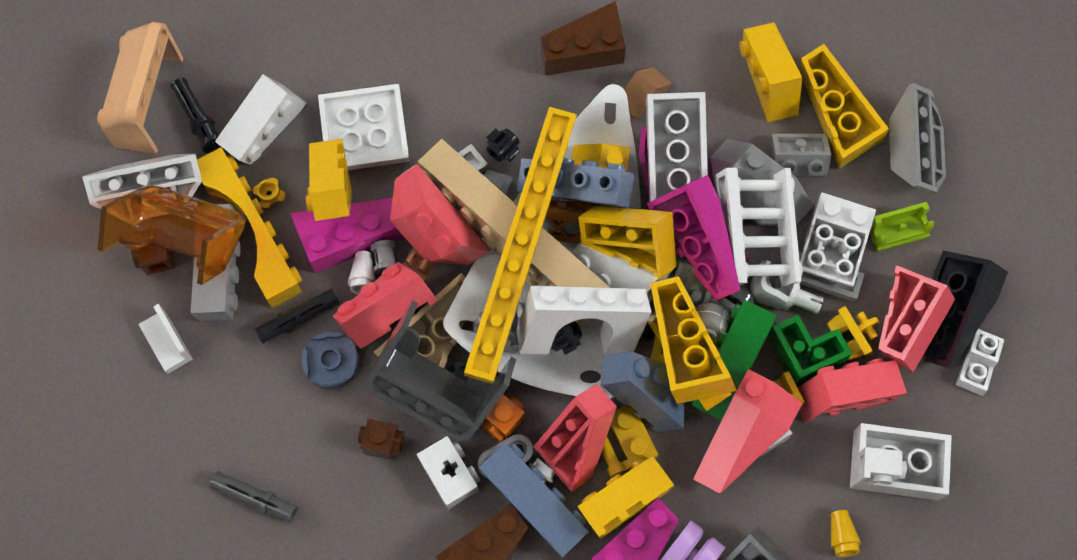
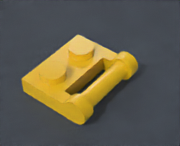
M629 404L615 411L610 425L627 460L619 462L607 437L602 449V454L609 466L607 471L611 478L619 473L622 474L631 470L630 465L642 456H645L646 459L652 455L654 458L658 457V452L642 420L634 414L635 409Z

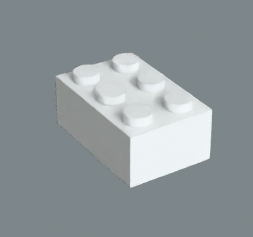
M861 423L853 431L850 489L937 501L949 495L952 435ZM865 447L903 451L902 461H906L907 464L905 479H896L892 481V484L888 485L873 483L871 478L864 484L857 483L859 452Z

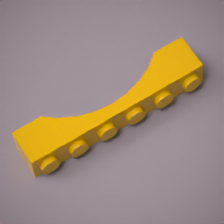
M222 147L197 159L202 183L209 195L231 204L247 218L253 228L257 244V264L254 277L270 306L274 308L302 293L298 283L303 280L295 266L289 268L285 262L290 257L282 243L276 246L272 237L277 234L269 220L266 222L262 221L260 215L264 211L257 198L251 200L247 193L252 190L244 176L238 178L235 170L239 169V166L231 154L226 156Z

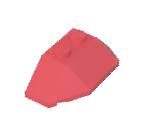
M417 164L395 179L390 221L423 259H427L430 263L469 265L490 251L486 243Z

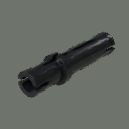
M330 288L328 291L285 313H282V311L277 313L278 317L254 329L262 344L284 332L287 334L292 332L291 329L338 305L339 301L332 288ZM321 303L319 306H317V307H315V308H313V309H311V310H309V311H307V312H305V313L299 315L300 313H302V312H304V311H306V310H308V309H310V308L316 306L317 304Z

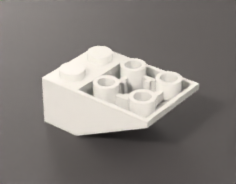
M821 192L811 216L800 257L803 272L853 287L876 209Z

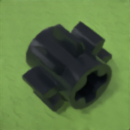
M495 128L486 137L488 139L487 144H489L486 150L496 161L501 162L507 159L511 162L519 154L517 151L519 147L517 145L520 141L509 129L505 128L499 132Z
M576 321L566 324L556 333L551 346L552 350L558 352L562 349L563 353L567 355L576 350L577 346L581 345L579 339L582 338V331Z

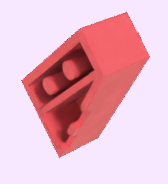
M397 262L385 268L382 276L377 280L362 287L360 294L354 299L344 302L332 317L350 340L362 349L391 331L390 324L402 318L413 300L418 303L416 308L426 302L431 306L438 300L419 274Z
M896 265L894 272L896 277L893 290L890 291L889 299L891 301L888 315H885L879 350L887 361L896 360L899 367L913 373L955 298L947 285Z
M883 358L871 360L862 366L859 365V362H853L837 370L834 369V366L817 370L818 375L798 387L804 400V404L800 408L804 423L811 422L814 418L824 413H829L831 417L839 415L841 410L869 408L892 402L907 394L896 360L884 362Z
M598 384L577 395L533 446L571 492L593 478L617 408Z

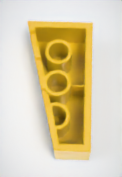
M677 276L650 283L670 390L676 403L680 404L737 391L732 377L724 365L680 277Z

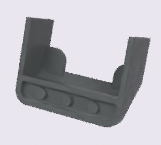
M413 300L393 330L366 381L367 388L376 397L456 441L469 440L509 387L517 359L511 356L498 376L495 377L494 384L470 377L465 381L416 353L420 344V336L413 328L409 327V323L418 305Z

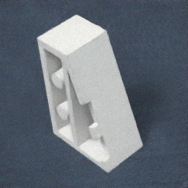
M262 74L215 142L239 161L251 165L308 103L284 85Z

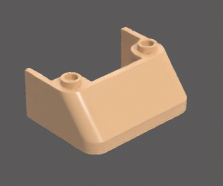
M151 22L129 30L125 35L121 36L119 41L120 52L103 109H100L98 112L97 122L114 148L157 154L158 148L143 125L162 60L182 63L183 56L167 25Z

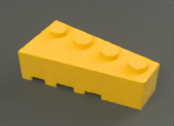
M825 44L801 58L799 72L824 134H827L829 146L840 169L883 142L889 128Z

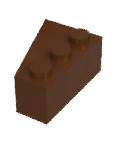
M616 1L541 36V56L545 76L624 63L626 47Z
M510 503L435 557L437 560H510L529 534V530Z

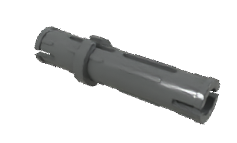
M217 471L211 479V489L259 509V513L263 515L269 513L291 523L298 512V505H293L276 497L274 492H264L245 482L222 474L220 471ZM231 486L250 493V495L247 496L236 490L231 489ZM258 499H264L270 503L277 505L278 507L274 508L261 501H258Z

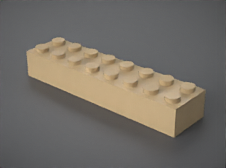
M441 139L418 160V166L486 243L490 251L493 252L495 250L501 256L517 205ZM542 228L525 281L529 287L610 288ZM594 319L576 320V322L584 330Z

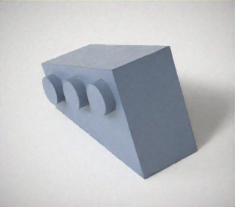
M632 351L602 356V387L623 405L629 404L635 409L634 414L638 418H645L650 422V428L653 431L662 432L684 429V403L677 404L671 393L666 364Z

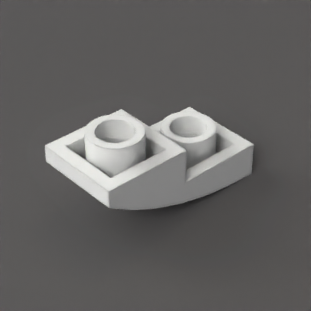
M978 329L969 344L955 385L983 396L988 390L993 369L999 361L1004 339Z

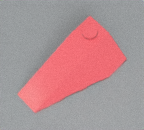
M748 369L693 480L721 494L759 456H762L774 442L789 431L802 403L775 382Z

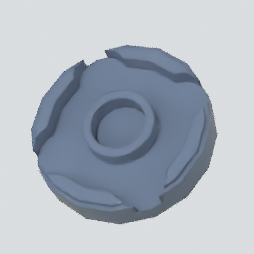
M327 331L317 334L303 349L301 358L303 371L313 384L321 388L335 389L344 386L354 378L359 369L360 357L356 345L350 338L340 332Z

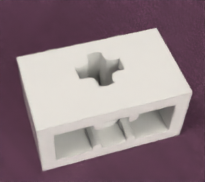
M448 436L419 452L417 457L449 510L479 492L476 483L480 482V478L472 465L468 468L465 466L461 459L465 454L457 441L451 443ZM449 465L452 469H455L456 473L452 478L449 474H446L445 468Z

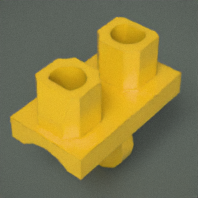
M846 306L839 309V315L830 320L827 325L831 331L839 329L841 334L850 331L854 339L847 343L852 352L848 360L851 361L863 355L865 358L873 355L872 349L862 333L866 332L870 340L877 338L878 334L873 327L880 323L878 318L873 317L868 320L863 311L856 315L861 323L857 326Z

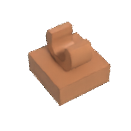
M413 247L403 265L419 274L423 281L427 283L438 263H430L427 259H423Z

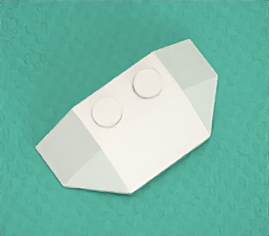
M175 154L132 162L82 177L90 205L100 208L126 223L183 212L202 182L196 154Z

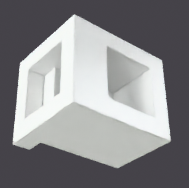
M865 447L859 452L857 483L864 484L871 478L873 483L888 485L892 484V481L896 479H905L907 464L906 461H902L903 451Z

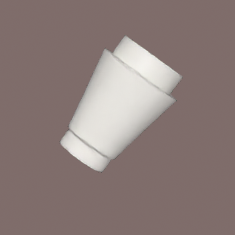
M358 251L355 253L347 282L351 292L360 294L362 287L375 281L372 254L368 251Z

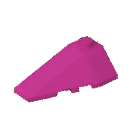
M708 175L647 203L649 210L673 213L675 245L678 247L676 252L681 258L686 257L694 267V274L715 300L740 291L721 203Z

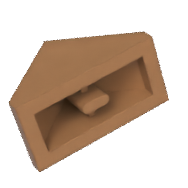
M654 67L636 71L624 89L627 94L629 114L634 120L638 119L646 111L647 94H662L672 87V83Z

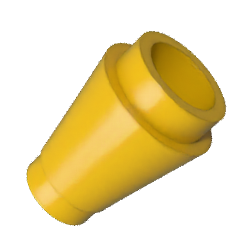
M848 510L832 512L830 514L831 549L835 550V555L837 557H849L860 553L859 546L861 541Z

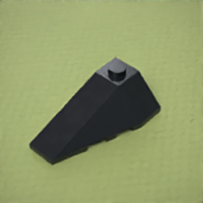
M943 250L934 272L933 280L947 285L955 301L926 349V362L953 369L999 298L1008 271L988 259Z

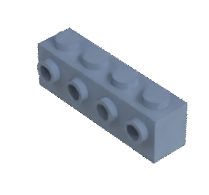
M522 158L516 192L522 193L532 159ZM564 158L552 198L629 208L635 174L624 171L625 166L608 163L607 168H601L598 162L583 160L582 165H576L574 160Z
M504 442L478 469L559 556L564 557L589 532L584 527L587 521L576 509L570 512L563 504L566 498L555 487L550 490L542 482L546 477L535 465L529 468L522 461L525 455L514 443L508 446Z

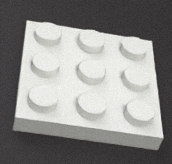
M399 84L318 95L323 141L343 139L348 171L410 162Z

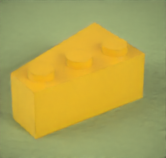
M594 206L579 216L581 244L612 258L617 256L629 261V265L638 268L640 266L654 272L653 276L660 279L677 267L672 212Z
M653 455L648 459L645 456L637 459L630 465L632 470L623 476L620 473L606 482L607 487L598 493L596 491L592 492L577 506L601 540L643 511L657 498L662 497L674 488V484Z

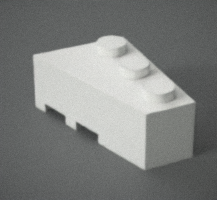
M581 242L572 253L610 288L646 289L649 303L653 299L650 283L665 280L671 273L669 272L662 279L653 276L654 272L640 266L638 268L629 265V261L617 256L612 258L581 244Z

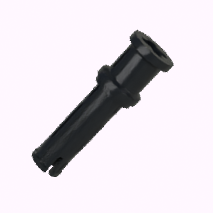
M185 78L175 79L170 87L175 92L191 121L190 129L194 135L198 136L202 151L204 153H211L219 149L221 146L215 142L219 136L214 128L215 122L210 116L205 115Z

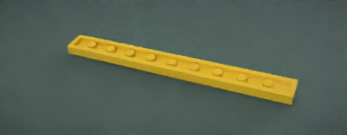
M553 107L548 109L468 358L464 376L494 384L577 114Z

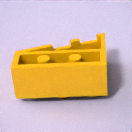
M775 23L743 29V41L739 43L742 57L746 58L767 123L798 116L802 76Z
M343 139L309 143V187H307L306 205L308 212L314 213L315 221L350 216L352 188Z

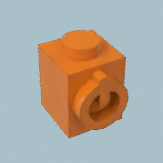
M503 394L484 419L481 427L497 442L511 437L525 421L523 404L515 397L511 396L508 399Z

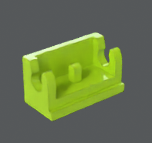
M923 202L874 216L869 234L876 252L929 238L930 232L934 228V221L928 222L926 215L930 209L928 203Z

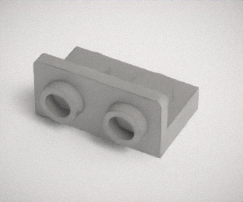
M772 134L771 147L774 161L783 168H791L792 175H828L831 151L827 134Z

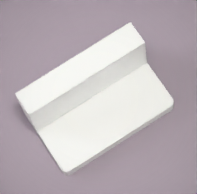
M157 304L153 306L157 314L138 325L164 371L169 374L193 360L168 314Z

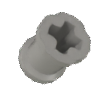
M381 240L370 245V249L375 256L376 266L374 267V273L376 275H382L385 268L396 264L393 251L396 246L392 240Z

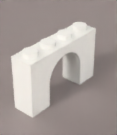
M531 286L516 328L520 354H549L555 335L563 326L570 322L587 318L604 321L600 329L604 355L628 351L634 352L651 314L646 289Z

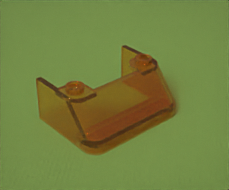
M143 186L101 207L97 250L103 252L118 243L124 244L129 249L139 250L143 246L155 243L197 257L196 266L199 268L197 284L203 285L226 270L244 230L246 217L240 212L163 187Z

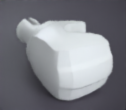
M768 260L761 261L758 265L771 264V262ZM769 276L752 277L750 290L756 302L785 311L796 305L813 312V314H817L822 306L819 303L823 302V297L800 289V282L791 286H783V276H779L775 280V288H773L769 281Z

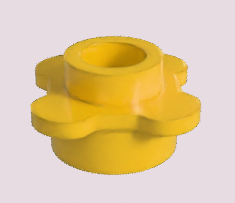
M276 178L263 180L253 188L254 195L259 197L260 205L264 209L270 208L277 201H283L286 197L285 192L280 190L279 182ZM268 191H271L272 194H271V195H267V192H268Z

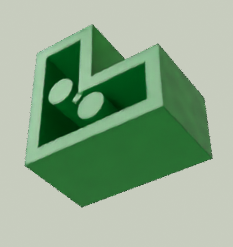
M799 315L772 326L767 336L786 372H790L796 386L818 375L817 370L828 366L836 368L846 363L852 355L839 329H835L812 340Z

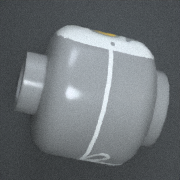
M702 303L696 307V310L715 345L721 333L728 331L730 315L725 308L717 303Z

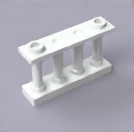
M725 168L715 175L717 196L722 207L739 285L747 283L748 276H783V286H791L801 282L803 266L799 261L793 199L795 182L793 177H791V168H784L774 174V180H741L738 177L737 168ZM775 191L776 208H743L740 204V192ZM743 219H777L779 236H745L742 221ZM780 247L781 264L748 265L745 261L746 248Z

